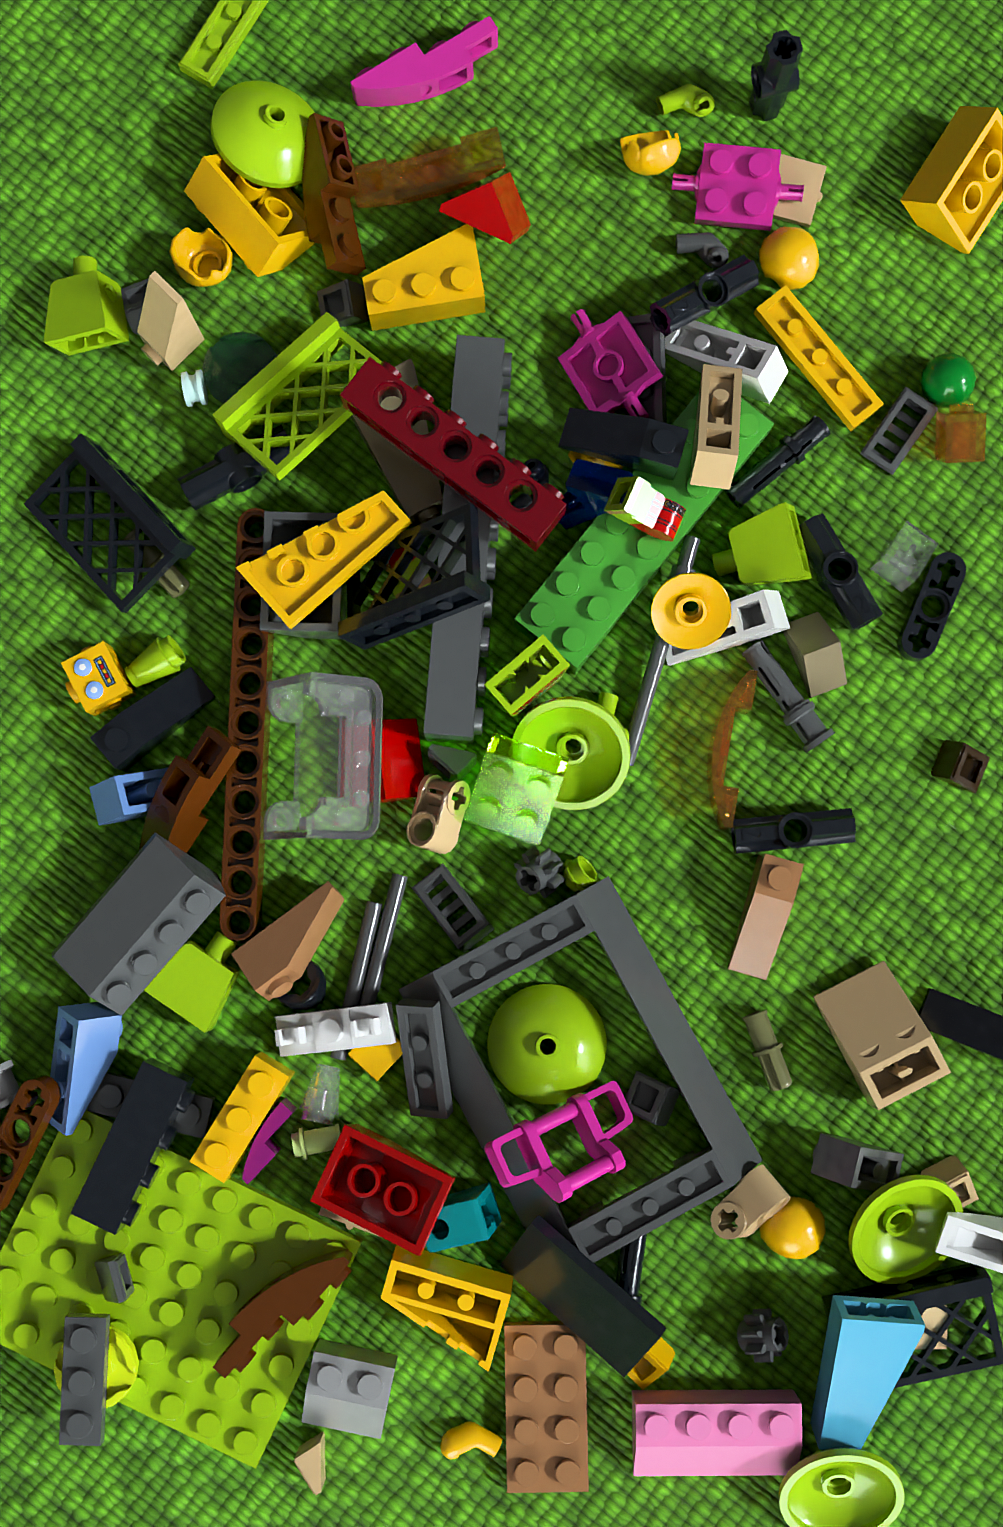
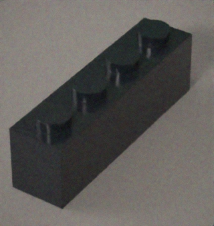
M153 1058L142 1062L70 1214L114 1235L122 1230L125 1225L129 1227L133 1225L142 1207V1204L137 1202V1199L143 1187L147 1189L151 1187L160 1169V1166L156 1165L155 1161L161 1149L167 1151L176 1136L178 1129L173 1127V1123L179 1112L186 1113L194 1098L196 1091L190 1088L195 1078Z

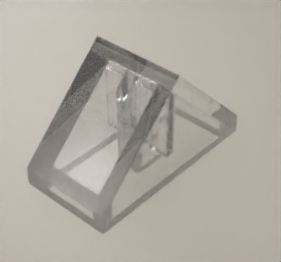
M906 521L870 569L902 592L920 576L938 543Z

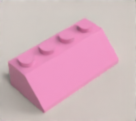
M793 1389L632 1390L633 1476L786 1475L800 1460L802 1451V1403Z

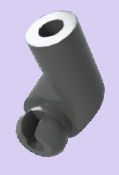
M709 232L676 234V254L696 253L707 266L713 269H718L728 262V250L714 234Z

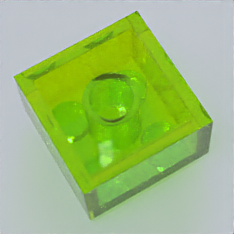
M494 733L486 749L464 821L540 846L570 758Z

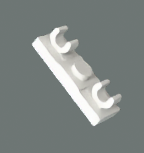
M392 1002L275 1017L277 1030H274L276 1047L279 1046L280 1057L397 1043Z

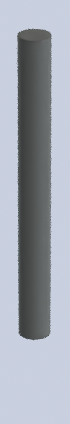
M392 873L359 1006L376 1004L408 879L406 876Z
M370 901L366 903L342 1008L359 1006L382 904ZM348 1049L332 1051L330 1057L346 1060Z

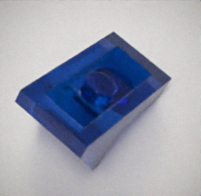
M581 459L575 460L566 482L568 491L564 494V499L562 500L567 504L566 511L559 523L567 530L607 513L604 511V508L617 479L620 477H633L634 475L630 471ZM627 491L622 495L620 499V504L623 503Z

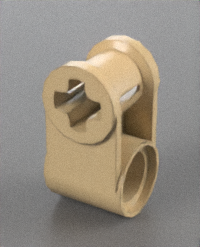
M428 774L421 780L415 806L406 831L407 838L411 844L438 854H446L456 846L463 817L471 797L469 785L465 781H444L436 774ZM430 789H435V790H436V794H435V793H431L429 790H430ZM452 796L458 797V800H452Z
M763 1164L759 1165L747 1173L736 1185V1188L714 1208L710 1219L711 1226L720 1238L726 1240L748 1237L766 1220L779 1212L791 1197ZM734 1212H736L737 1215H738V1217L736 1218V1220H735V1216H734V1214H733ZM734 1220H735V1224H736L738 1227H734V1226H733L732 1222H733Z

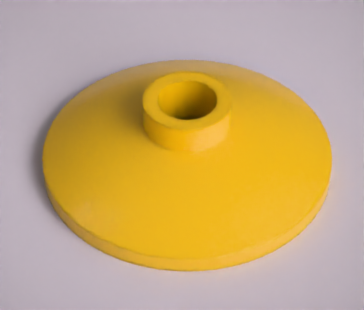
M687 572L673 576L659 587L652 600L651 619L656 632L668 644L681 649H699L714 643L723 635L731 619V603L725 588L717 580L706 574ZM688 601H694L698 604V607L694 611L689 612L684 610L683 605Z

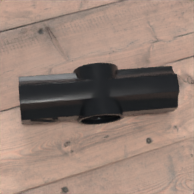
M787 30L773 33L771 42L766 45L762 61L753 63L751 66L753 91L749 105L752 115H758L764 121L777 118L779 110L784 106L788 93L799 89L798 63L803 47L800 37L791 35Z
M742 255L712 272L705 273L692 283L649 306L651 311L650 320L655 330L660 331L664 336H668L758 286L759 270L754 260H749L745 255Z
M282 424L272 429V437L288 436ZM261 434L256 438H264V434ZM235 442L219 450L215 454L214 460L178 478V481L187 499L196 511L230 492L234 494L254 487L263 479L262 475L269 471ZM290 446L272 447L270 459L276 465L279 464L289 454Z
M823 513L815 515L799 525L807 558L817 573L818 585L830 595L850 631L859 630L879 618L883 613L858 572L857 560L852 554L845 551ZM838 565L845 570L846 579L841 581L832 578L829 574L828 566Z
M852 808L732 819L730 831L734 854L855 843L856 825ZM789 820H793L801 826L802 834L797 842L789 841L784 835V826Z

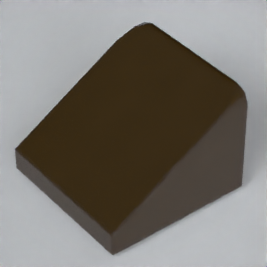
M945 740L942 743L931 775L976 794L990 757L966 743Z

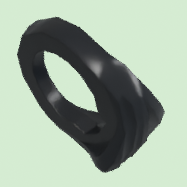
M311 960L306 968L308 978L311 980L308 990L301 996L286 993L278 997L277 1000L281 1004L291 1009L308 1010L324 1001L326 979L317 963Z

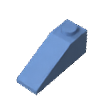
M99 1002L58 1007L50 1077L58 1083L61 1098L49 1123L65 1136L72 1135L118 1052L119 1037L123 1031L122 1016Z

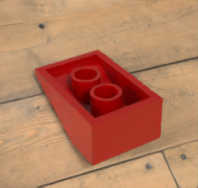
M345 1124L310 1201L417 1256H421L455 1177L374 1131L359 1124Z

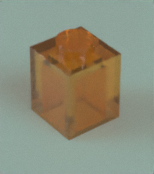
M967 403L950 404L949 411L937 412L935 459L944 463L985 461L987 413L974 410V404Z

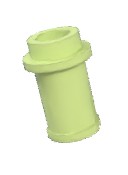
M339 1124L304 1131L303 1127L298 1128L299 1132L291 1133L295 1158L303 1156V1160H307L308 1155L333 1150L341 1134Z

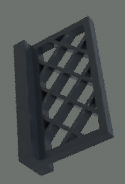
M80 433L70 444L74 451L29 497L24 505L121 612L127 613L179 558L186 560L196 548L98 442ZM80 463L86 469V486L70 487V473ZM95 480L100 484V486H95ZM85 493L84 514H68L69 494ZM94 493H108L111 496L110 513H94ZM50 494H60L59 514L47 515L40 507ZM119 506L125 513H119ZM132 519L135 522V540H118L119 520ZM84 520L83 541H71L68 538V521ZM93 520H110L109 541H93ZM53 521H59V526H57ZM144 533L150 540H144ZM144 546H157L165 556L154 567L143 568ZM93 547H109L108 568H95L92 565ZM118 547H135L134 568H117ZM78 548H83V554ZM117 574H134L133 589L122 598L116 591ZM102 575H108V579L106 580Z
M468 503L400 533L370 560L374 563L363 581L360 580V569L347 580V619L338 622V637L366 650L490 601V585L481 581L478 507ZM464 521V529L457 541L454 542L449 539L456 525ZM435 534L436 537L424 556L417 552L425 538ZM447 542L452 546V549L441 567H439L434 561ZM403 547L404 551L392 569L387 563L395 550ZM462 554L466 555V571L463 570L451 575L450 573ZM414 556H416L421 561L410 579L407 580L402 575ZM430 567L436 570L437 573L431 583L419 588ZM386 570L390 574L377 593L372 588L382 571ZM400 580L405 584V587L398 598L388 601L389 596ZM368 594H371L375 597L368 610L361 612V605Z
M967 1263L932 1271L926 1275L908 1280L906 1283H879L822 1296L828 1320L833 1295L914 1301L921 1316L926 1309L938 1307L948 1313L947 1319L937 1333L925 1327L924 1333L933 1339L919 1354L915 1351L913 1352L911 1358L914 1359V1362L908 1371L902 1372L894 1388L1003 1364V1345L991 1295L994 1291L991 1277L984 1267ZM981 1297L983 1309L975 1321L959 1312L966 1300ZM954 1318L970 1327L959 1345L948 1338L942 1337ZM986 1321H987L988 1329H986V1328L983 1327V1325L985 1324ZM981 1333L991 1339L993 1352L976 1356L967 1349L977 1334ZM938 1342L954 1350L946 1363L935 1364L927 1359Z

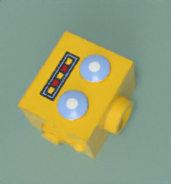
M104 641L93 647H85L81 650V653L61 662L70 680L65 683L70 697L76 704L81 702L85 712L93 716H97L108 709L115 710L121 706L122 702L137 695L113 647Z

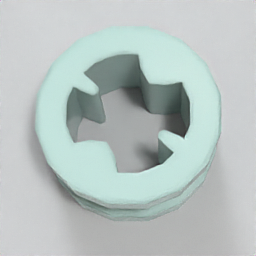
M196 370L194 375H189L187 371L181 372L182 390L187 407H193L194 402L207 405L208 395L202 370Z

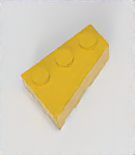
M468 224L362 277L372 331L485 313V294L474 229Z
M396 1245L381 1299L423 1328L425 1325L444 1337L446 1339L445 1343L456 1350L460 1348L478 1360V1365L489 1372L510 1301L513 1276L440 1254L430 1253L426 1250H423L421 1256H417Z

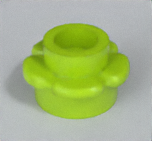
M578 856L574 860L567 859L564 862L565 871L562 873V876L565 878L564 882L572 891H583L598 882L596 870L583 856Z

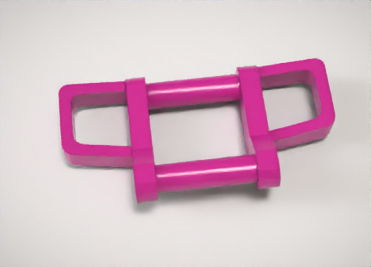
M611 1081L585 1094L577 1093L566 1100V1104L532 1121L525 1119L515 1124L513 1130L486 1143L484 1149L502 1187L507 1188L534 1179L554 1201L561 1203L572 1197L573 1191L607 1172L614 1174L625 1168L626 1161L621 1150L609 1139L633 1122V1115L618 1083ZM601 1094L607 1095L617 1117L616 1123L604 1132L589 1103V1100ZM572 1119L587 1153L594 1161L564 1176L556 1167H553L540 1139V1135ZM514 1138L530 1171L519 1176L511 1174L501 1153V1146Z

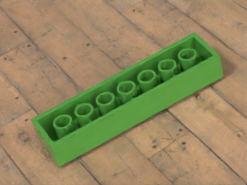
M699 392L672 424L689 429L674 479H666L639 470H635L630 476H639L649 482L652 489L686 509L685 516L674 541H664L650 536L605 512L603 509L514 619V627L533 642L544 634L570 664L568 670L573 674H576L682 543L685 535L690 533L724 490L721 488L690 485L691 459ZM742 398L739 455L733 478L764 441L774 425L772 421ZM627 491L622 495L620 499V504L623 503Z

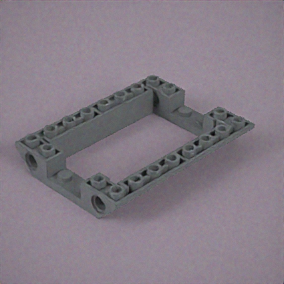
M609 876L399 989L402 998L436 1000L440 1002L450 1088L487 1157L484 1149L485 1144L513 1130L515 1122L454 1007L594 932L709 1146L697 1153L691 1151L672 1162L674 1168L612 1202L604 1205L600 1201L580 1212L581 1217L568 1224L557 1202L534 1179L507 1188L503 1187L525 1231L539 1215L593 1263L731 1188L762 1161ZM515 1138L504 1143L501 1146V1153L511 1174L519 1176L530 1172Z

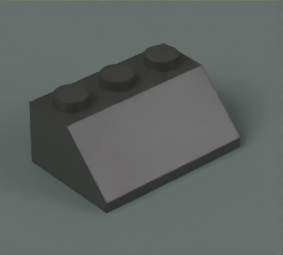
M264 511L263 555L267 554L266 551L277 545H284L303 535L304 531L316 525L319 527L336 518L339 513ZM347 581L292 629L283 622L261 597L260 631L301 638L342 639L338 637V622L346 619Z

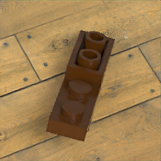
M313 113L309 116L305 136L302 178L303 203L309 241L322 245L327 269L357 276L366 269L350 202V198L359 192L347 134L343 122Z
M207 726L187 759L177 755L174 757L149 807L142 830L139 850L154 833H157L185 853L189 851L208 822V819L201 813L242 750L221 731Z
M343 1249L310 1259L286 1271L252 1296L229 1322V1325L239 1335L219 1356L213 1368L224 1378L234 1368L239 1373L242 1372L257 1354L252 1347L262 1336L269 1341L285 1321L280 1317L281 1315L293 1326L302 1316L307 1321L310 1320L324 1303V1300L320 1297L329 1285L337 1289L351 1273L352 1269L347 1265L350 1263L353 1253L348 1249Z

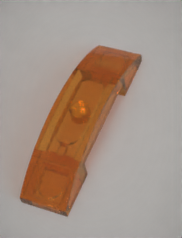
M494 127L460 137L461 144L392 164H388L384 158L354 167L359 192L354 195L357 207L391 206L435 197L463 188L506 167L498 128Z
M749 670L729 693L716 719L709 744L707 759L708 793L713 814L720 829L728 830L733 827L739 788L723 786L734 715L735 713L747 714L752 710L758 673L755 670Z

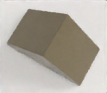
M815 612L789 622L790 629L784 630L783 633L809 698L846 685L847 678L841 642L821 614Z

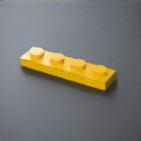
M786 285L755 309L753 314L850 431L858 427L884 405Z

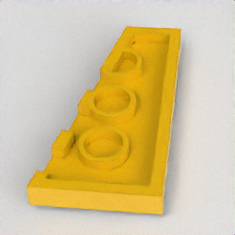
M383 490L337 514L336 518L319 527L316 525L304 531L303 535L284 545L279 544L266 551L267 554L251 562L247 561L235 568L283 622L292 629L412 523L407 515Z

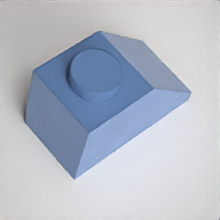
M168 768L113 776L89 787L98 825L129 821L147 816L155 792Z

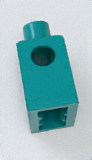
M491 1182L448 1194L426 1243L427 1250L430 1253L490 1239L502 1222Z

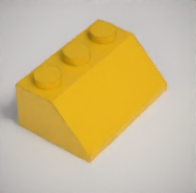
M960 106L900 199L917 226L964 254L971 252L1003 201V116L998 107Z
M219 153L203 156L184 192L193 201L198 211L205 215L220 233V236L240 256L246 267L257 277L283 270L315 244L309 241L304 203L290 187L269 188L252 183L234 172L221 158Z

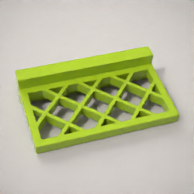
M326 312L212 415L227 439L232 443L236 442L280 481L353 415L343 405L340 408L327 409L328 396L340 395L356 375L357 370H360L369 357L379 364L382 361L341 329L337 319ZM344 345L350 349V360L331 361V357ZM349 371L348 383L329 385L330 372ZM322 373L321 386L302 387L303 382L312 374ZM321 396L320 409L301 411V398ZM293 399V412L274 413V409L282 401ZM319 420L318 428L312 434L299 435L300 421ZM292 422L291 436L272 437L273 424ZM265 424L264 438L247 439L244 437L256 425ZM290 446L289 454L279 464L276 465L270 459L272 447Z

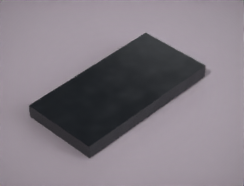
M539 1215L529 1225L500 1264L509 1275H512L519 1284L623 1377L631 1371L667 1329Z

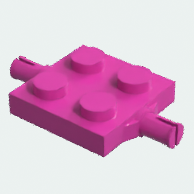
M705 142L702 163L696 176L673 173L672 190L694 192L696 200L694 224L771 231L773 213L779 199L802 202L804 185L781 183L779 173L781 149Z
M580 309L576 311L579 317L573 313L570 319L581 336L570 349L558 357V360L588 410L614 413L618 409L625 407L630 416L648 418L649 414L645 411L638 397L644 390L661 379L663 375L627 317L619 311L606 322L593 326L585 310Z

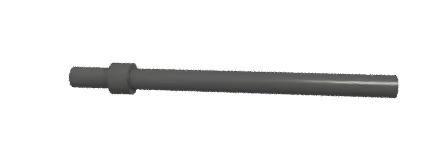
M685 535L677 565H672L668 579L678 574L695 572L692 567L700 543L699 538ZM658 633L655 636L628 728L631 751L630 766H634L669 648V644Z

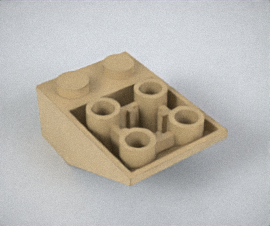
M881 961L813 996L868 1105L880 1110L951 1073L931 1033L885 961Z

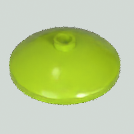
M261 80L241 82L228 88L217 100L210 123L212 140L225 163L246 180L269 188L293 187L303 183L305 136L309 116L315 112L303 98L282 85Z
M580 697L552 698L533 707L519 722L511 744L512 765L523 787L536 799L559 809L582 810L595 807L607 801L622 786L630 765L631 751L629 739L619 720L600 704ZM575 739L580 742L581 746L577 748L571 747L568 744V740Z
M536 984L517 991L502 1003L490 1024L487 1049L494 1073L511 1093L523 1100L536 1104H558L566 1102L569 1097L577 1093H583L592 1085L605 1061L607 1039L601 1017L584 996L565 986ZM552 1039L555 1042L554 1051L551 1053L542 1052L540 1049L542 1040Z
M929 1175L905 1176L881 1186L864 1201L852 1221L848 1246L854 1263L865 1276L884 1284L906 1283L908 1280L930 1273L948 1257L936 1253L934 1248L947 1212L963 1213L959 1197L947 1183Z
M840 1447L813 1453L793 1466L780 1484L778 1500L781 1514L790 1527H888L902 1510L904 1488L899 1473L887 1460L865 1450Z

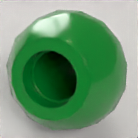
M954 353L934 357L926 364L922 371L921 388L923 395L931 404L942 408L961 405L969 399L974 391L976 381L974 367L965 357Z

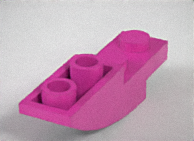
M488 16L480 22H470L461 30L460 34L450 40H441L435 43L425 55L416 42L407 48L401 47L396 49L388 56L387 60L374 68H364L356 75L354 80L350 81L355 103L357 106L368 107L398 106L430 99L464 85L474 79L473 62L498 48V27L492 18Z

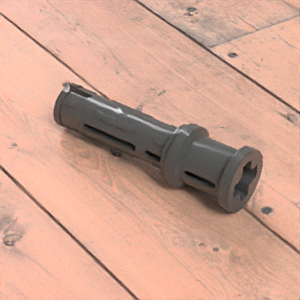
M763 640L758 641L742 653V656L751 665L761 682L784 712L783 722L786 726L791 725L805 744L803 750L806 753L835 734L833 729H827L814 711L815 704L812 701L810 702L809 699L804 700Z

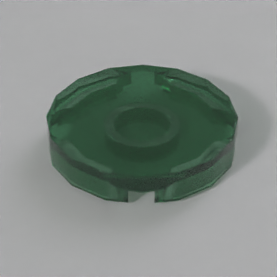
M243 331L226 334L213 347L211 346L205 355L202 366L204 382L214 399L223 405L275 359L277 355L273 348L256 334Z

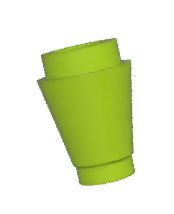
M168 635L163 639L157 637L124 670L130 682L139 688L143 684L180 671V665L186 662V657L178 643L171 636Z

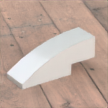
M947 1212L934 1248L935 1252L1003 1273V1218L973 1213Z

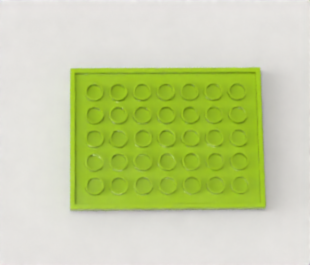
M86 1109L72 1135L65 1136L58 1131L0 1251V1345L54 1370L55 1360L64 1342L65 1316L68 1313L110 1314V1325L127 1334L135 1345L139 1360L137 1378L128 1394L119 1403L256 1469L343 1282L337 1289L329 1285L320 1297L324 1300V1303L310 1320L307 1321L302 1316L293 1326L281 1315L280 1317L285 1321L269 1341L262 1336L252 1347L257 1354L243 1371L239 1373L234 1368L224 1378L213 1366L219 1356L239 1335L229 1325V1322L237 1311L268 1283L310 1259L348 1249L353 1253L351 1261L347 1265L351 1267L363 1239L255 1187L247 1185L232 1176L223 1183L189 1162L192 1157L171 1147L167 1151L161 1149L155 1161V1164L160 1166V1169L149 1189L143 1187L137 1199V1202L141 1203L142 1207L135 1222L131 1227L125 1225L122 1230L114 1235L70 1214L115 1121L105 1115L90 1112ZM123 1252L135 1290L124 1302H108L103 1296L95 1262Z

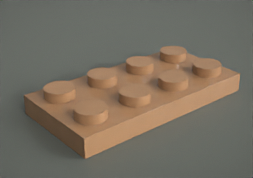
M562 1321L504 1322L507 1493L589 1492L586 1343Z

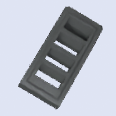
M907 387L903 388L860 454L893 475L938 408ZM904 404L921 415L918 421L900 410ZM897 417L913 429L910 434H907L891 423L893 419ZM886 429L904 441L901 447L882 436ZM877 442L896 454L892 461L873 449Z
M443 863L412 887L455 946L463 953L467 952L494 930L490 921ZM446 880L449 885L431 899L428 893ZM456 893L458 898L441 911L438 906ZM466 906L468 911L451 924L448 919ZM476 919L478 923L471 927L462 936L458 933L461 929H463L470 922Z

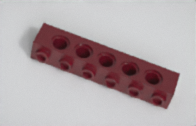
M369 357L341 392L340 398L343 407L536 552L565 514L567 504L562 501L564 499L563 494L551 484L545 482L542 486L531 478L532 472L519 460L512 458L509 461L497 452L499 447L490 438L481 433L477 437L465 428L466 422L454 411L447 409L444 413L432 404L434 398L422 387L415 385L411 388L400 380L402 377L401 373L390 363L382 361L379 364ZM389 396H396L402 400L401 405L394 410H386L380 406L381 402ZM421 420H428L434 424L433 430L425 435L417 434L412 429ZM453 444H460L467 449L466 454L460 459L447 457L445 451ZM491 468L496 470L500 477L492 484H485L479 481L477 475L481 470ZM523 492L531 497L532 503L526 508L519 509L514 507L509 500L515 493Z

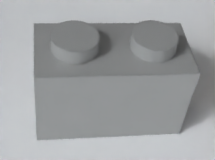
M319 1339L314 1350L307 1382L302 1423L381 1439L398 1355Z

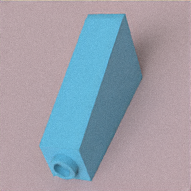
M833 1295L810 1421L819 1449L826 1450L840 1447L862 1449L924 1333L925 1323L914 1301Z

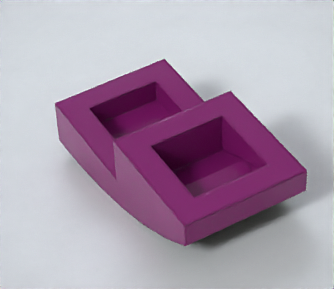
M287 1098L282 1100L262 1125L251 1146L242 1180L247 1185L281 1150L270 1137L297 1109Z

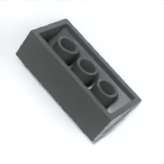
M154 833L52 952V957L89 997L122 1016L226 896L218 874L157 833Z

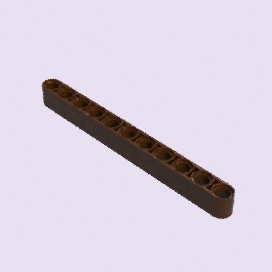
M248 509L239 517L235 567L263 556V535L258 538L249 536V529L253 524L264 522L263 509ZM235 568L228 738L242 750L226 773L221 884L226 896L220 902V928L226 937L239 941L254 937L260 930L262 923L274 633L260 631V613L255 616L246 614L245 608L247 603L252 599H261V596ZM251 637L261 638V650L255 655H246L244 653L245 642ZM249 676H259L261 684L258 691L250 695L244 694L242 691L243 681ZM250 714L257 715L259 725L256 731L251 734H243L240 728L242 719ZM245 754H254L257 758L256 768L251 773L242 774L239 770V760ZM250 792L255 797V807L249 813L242 814L237 808V800L243 793ZM248 831L253 837L254 844L249 852L241 854L235 847V840L240 833ZM241 871H246L252 879L251 888L244 894L237 892L233 885L234 877ZM239 911L245 912L250 918L249 929L243 934L237 933L231 923L232 917Z

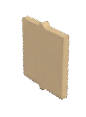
M781 154L779 165L781 183L804 185L802 202L779 199L773 213V218L810 228L816 204L823 197L820 190L827 166Z

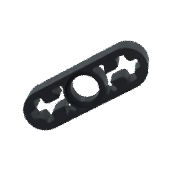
M945 552L939 554L927 566L897 641L900 654L909 661H921L930 656L936 649L966 575L965 562L955 553ZM949 563L951 565L950 571L955 576L946 579L942 589L929 588V584L933 587L939 584L942 577V572L937 567H942L944 564ZM925 597H935L940 601L942 611L938 617H928L923 613L921 604ZM916 619L920 624H915L914 620ZM922 625L934 626V630L929 627L924 630L921 642L926 644V648H921L914 652L912 650L913 643L908 641V637L912 638L917 635Z

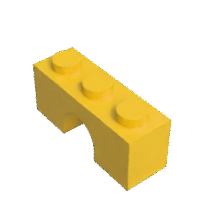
M262 1051L256 1054L189 1162L225 1183L234 1173L253 1142L252 1139L277 1103L295 1072Z

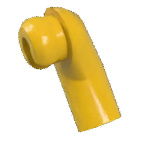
M467 1421L449 1429L443 1435L440 1450L443 1456L448 1459H456L459 1455L475 1447L495 1457L503 1438L475 1422Z

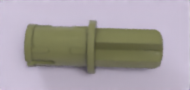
M135 529L124 540H135ZM144 533V540H150ZM144 546V568L154 567L165 556L157 546ZM128 547L134 554L135 547ZM174 564L158 580L159 584L172 598L181 596L190 586L188 580Z
M767 1009L748 1014L742 1017L746 1024L755 1049L752 1055L753 1057H758L769 1089L771 1091H779L789 1087L792 1084V1079L780 1050L783 1044L782 1042H777L767 1015Z

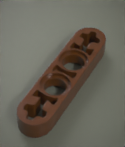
M47 1075L37 1076L21 1085L0 1127V1154L8 1155L13 1162L11 1174L5 1173L0 1168V1212L9 1205L61 1098L60 1087L52 1077ZM40 1088L42 1090L40 1097L45 1101L35 1105L38 1093L34 1090ZM18 1119L25 1121L30 1128V1135L27 1140L21 1139L15 1131V1124Z

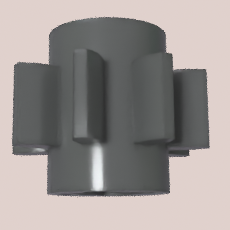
M533 846L522 854L523 857L514 864L518 869L516 872L517 883L530 896L540 891L543 898H547L557 890L556 887L565 881V878L561 875L563 863L559 856L549 848L539 853L536 846Z
M770 1308L753 1309L752 1314L744 1315V1320L740 1322L737 1329L739 1346L745 1351L746 1355L754 1354L755 1362H773V1356H781V1351H784L788 1345L789 1335L787 1326L780 1316L772 1317Z

